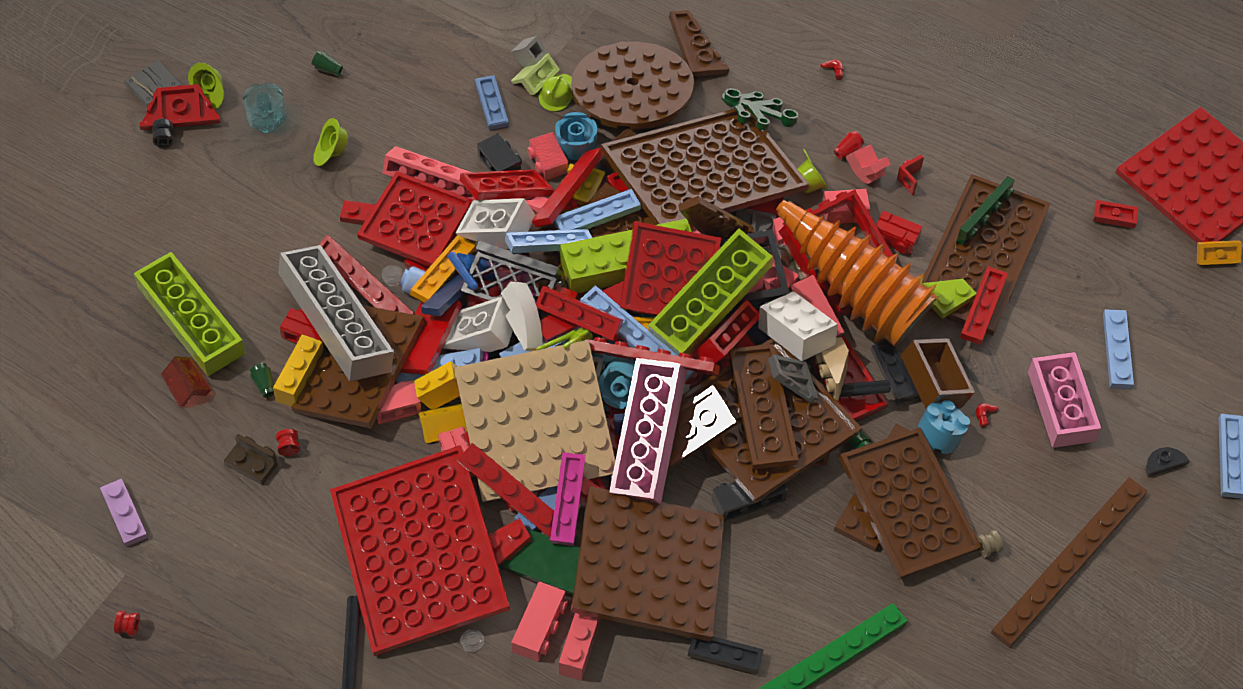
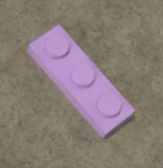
M119 479L100 487L125 547L148 538L123 480Z

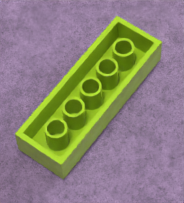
M687 219L658 224V226L692 232ZM632 230L560 244V261L569 290L582 293L590 291L595 285L601 289L624 281Z
M738 229L648 325L649 331L676 355L679 356V353L690 355L773 266V256Z
M172 252L134 273L138 289L207 376L245 355L243 341Z

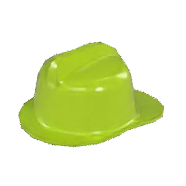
M206 63L194 64L188 73L189 84H199L214 110L218 109L224 100L221 74Z
M555 74L545 81L539 94V102L544 109L556 112L568 106L573 98L571 88L572 76Z
M334 118L329 119L322 128L313 158L317 166L324 165L331 156L340 155L347 146L349 133L341 128L338 121Z
M803 149L806 160L797 169L809 183L808 190L803 192H814L820 188H823L825 191L828 190L823 178L812 165L806 151Z

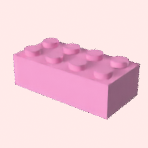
M1076 353L1032 358L1028 375L1052 448L1096 442L1101 426Z

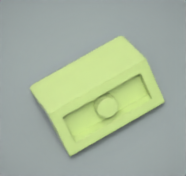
M548 53L537 64L524 67L511 82L513 84L522 83L530 95H535L543 87L545 81L553 77L560 69Z

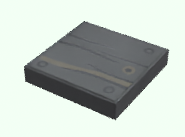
M159 60L124 80L125 85L146 108L153 100L156 88L182 86Z

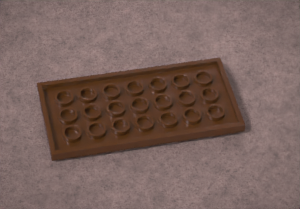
M971 174L924 274L922 283L964 279L977 293L987 266L1008 273L986 331L987 334L993 336L1051 203L1014 190L1009 200L1005 199L1002 202L1000 210L996 214L993 212L990 215L988 223L984 227L980 226L973 240L969 239L962 245L957 241L960 228L1000 185ZM974 300L949 314L946 318L965 325ZM931 307V309H930L929 311H930V312H933V313H935V314H937V313L934 311V309Z

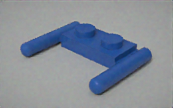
M455 252L449 253L448 259L471 290H476L478 284L469 273L475 256L462 253L456 254ZM481 259L478 266L480 272L492 267L490 262L485 259ZM494 271L483 276V278H493L494 281H497Z

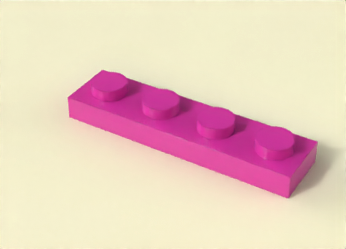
M562 452L550 543L574 546L586 455Z

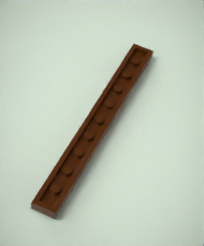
M1129 477L992 629L991 634L1010 648L1143 499L1148 490Z

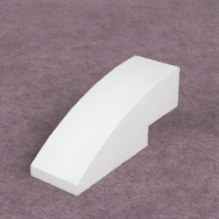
M510 282L501 292L510 309L505 317L524 351H536V348L543 345L540 318L533 295L527 283Z

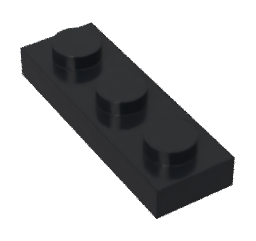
M888 341L872 345L871 352L884 379L890 381L891 393L896 403L917 398L918 392L896 347Z
M713 636L711 641L692 638L688 656L758 674L764 649Z

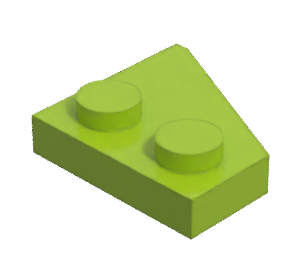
M964 279L922 283L927 288L937 284L934 294L938 296V299L932 308L942 319L974 300L977 294Z

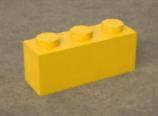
M301 335L273 387L276 402L291 407L293 403L296 404L298 396L303 391L308 378L311 376L317 361L324 351L322 341Z

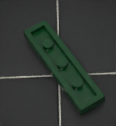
M1007 176L963 224L957 237L959 243L964 245L969 239L973 240L980 226L984 227L990 220V215L993 212L996 214L1000 210L1002 202L1005 199L1009 200L1014 193V189H1012L1014 179Z

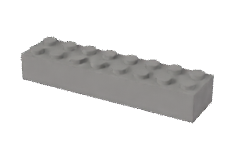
M321 245L280 253L278 274L348 380L354 381L391 372L393 349Z

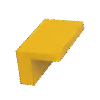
M462 403L418 412L426 443L439 441L438 435L440 433L452 431L456 428L464 427L465 431H467Z

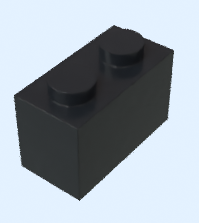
M499 133L477 143L478 157L490 172L521 170V157L518 153L512 151L509 142L503 139Z

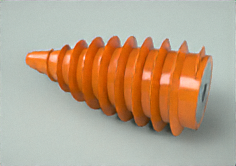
M783 200L776 208L784 224L793 233V239H797L800 243V254L807 253L810 257L807 269H819L820 274L817 283L820 284L826 281L830 283L827 294L829 297L840 294L839 309L848 305L853 308L850 320L859 317L865 320L862 328L863 332L871 328L877 331L874 343L886 339L894 347L897 346L921 321L938 299V296L934 294L937 284L927 288L922 284L925 273L914 277L909 274L912 263L903 267L896 264L898 253L891 257L882 254L885 243L877 248L870 246L871 234L863 239L855 237L856 226L849 231L839 228L840 220L832 224L823 220V216L819 218L790 201L786 202Z

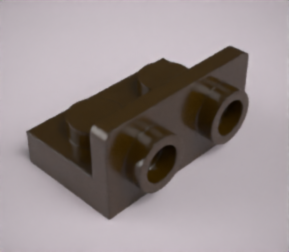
M237 434L235 437L237 444L224 459V465L263 485L278 465L275 452L267 446L262 447L258 445L251 437H243Z

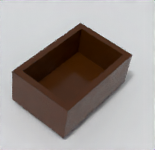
M949 338L913 340L902 353L901 358L925 409L932 403H940L944 400L953 402L956 408H962L975 393Z

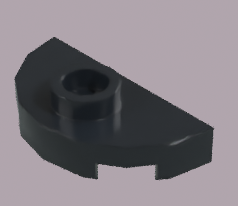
M1170 447L1159 448L1148 457L1145 470L1149 477L1187 465L1190 460L1178 449Z

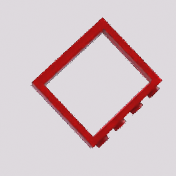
M856 190L849 193L842 191L835 196V200L830 202L827 199L818 204L819 208L812 210V208L807 209V212L820 218L847 204L865 237L871 234L870 246L877 248L885 243L882 254L887 257L893 256ZM783 222L784 226L778 232L803 276L807 278L814 275L817 281L818 275L815 270L807 269L809 259L806 254H800L801 245L797 239H793V233ZM828 281L819 284L823 294H826L830 288Z

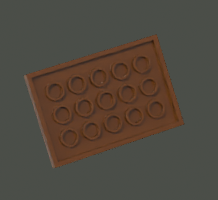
M363 306L394 351L391 372L349 381L325 345L323 347L324 351L317 361L311 376L308 378L303 391L298 396L296 404L293 403L291 407L293 412L372 428L403 364L426 323L424 316Z
M920 427L839 456V460L898 580L979 551L981 548Z

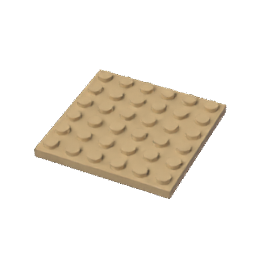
M589 340L571 343L566 349L561 345L454 367L470 444L474 443L531 492L558 487L562 452L586 455L583 477L589 480L613 475L615 457ZM478 479L482 502L501 499Z

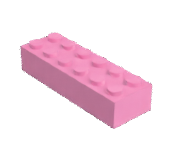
M636 358L610 493L661 504L687 370L681 364Z

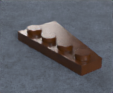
M689 10L670 11L669 20L683 59L690 67L693 77L728 74L730 68L727 64H723L721 55L718 51H714L710 45L711 41L709 38L702 34L701 27Z
M699 196L689 198L685 202L678 204L681 214L701 234L726 238L731 237L738 229L745 234L755 233L753 226Z

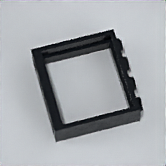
M761 230L746 235L761 247H770L780 288L747 293L726 316L746 300L757 311H760V306L789 294L773 230ZM720 237V248L728 241L730 237Z

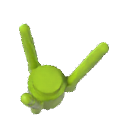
M581 327L577 331L572 330L564 336L537 347L536 350L546 349L569 339L563 345V348L566 349L571 343L585 341L586 339L593 340V335L590 330Z

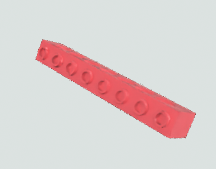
M396 146L385 155L382 174L393 177L395 172L398 171L473 201L476 200L459 180L460 173H471L469 171ZM545 197L509 198L525 199L533 212H539L548 200Z

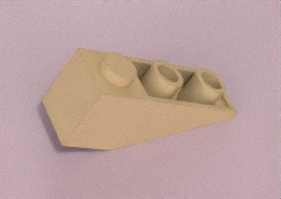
M842 337L836 338L835 346L813 356L815 364L819 365L821 377L826 380L827 390L832 392L835 401L839 400L848 369L849 351Z

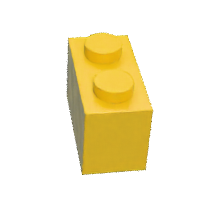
M450 361L416 379L414 382L417 399L432 410L459 397L460 394L454 367L458 366Z

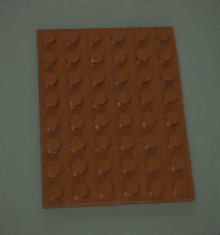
M744 106L745 111L751 114L748 123L739 122L737 120L738 113L735 109L601 144V152L628 189H632L641 207L655 225L686 219L679 211L678 204L696 196L730 213L806 191L809 185L767 131L756 127V118Z

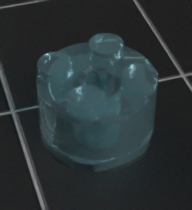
M265 82L266 85L253 84L243 94V108L246 121L256 129L267 133L271 132L274 128L281 125L287 117L283 92L273 83Z

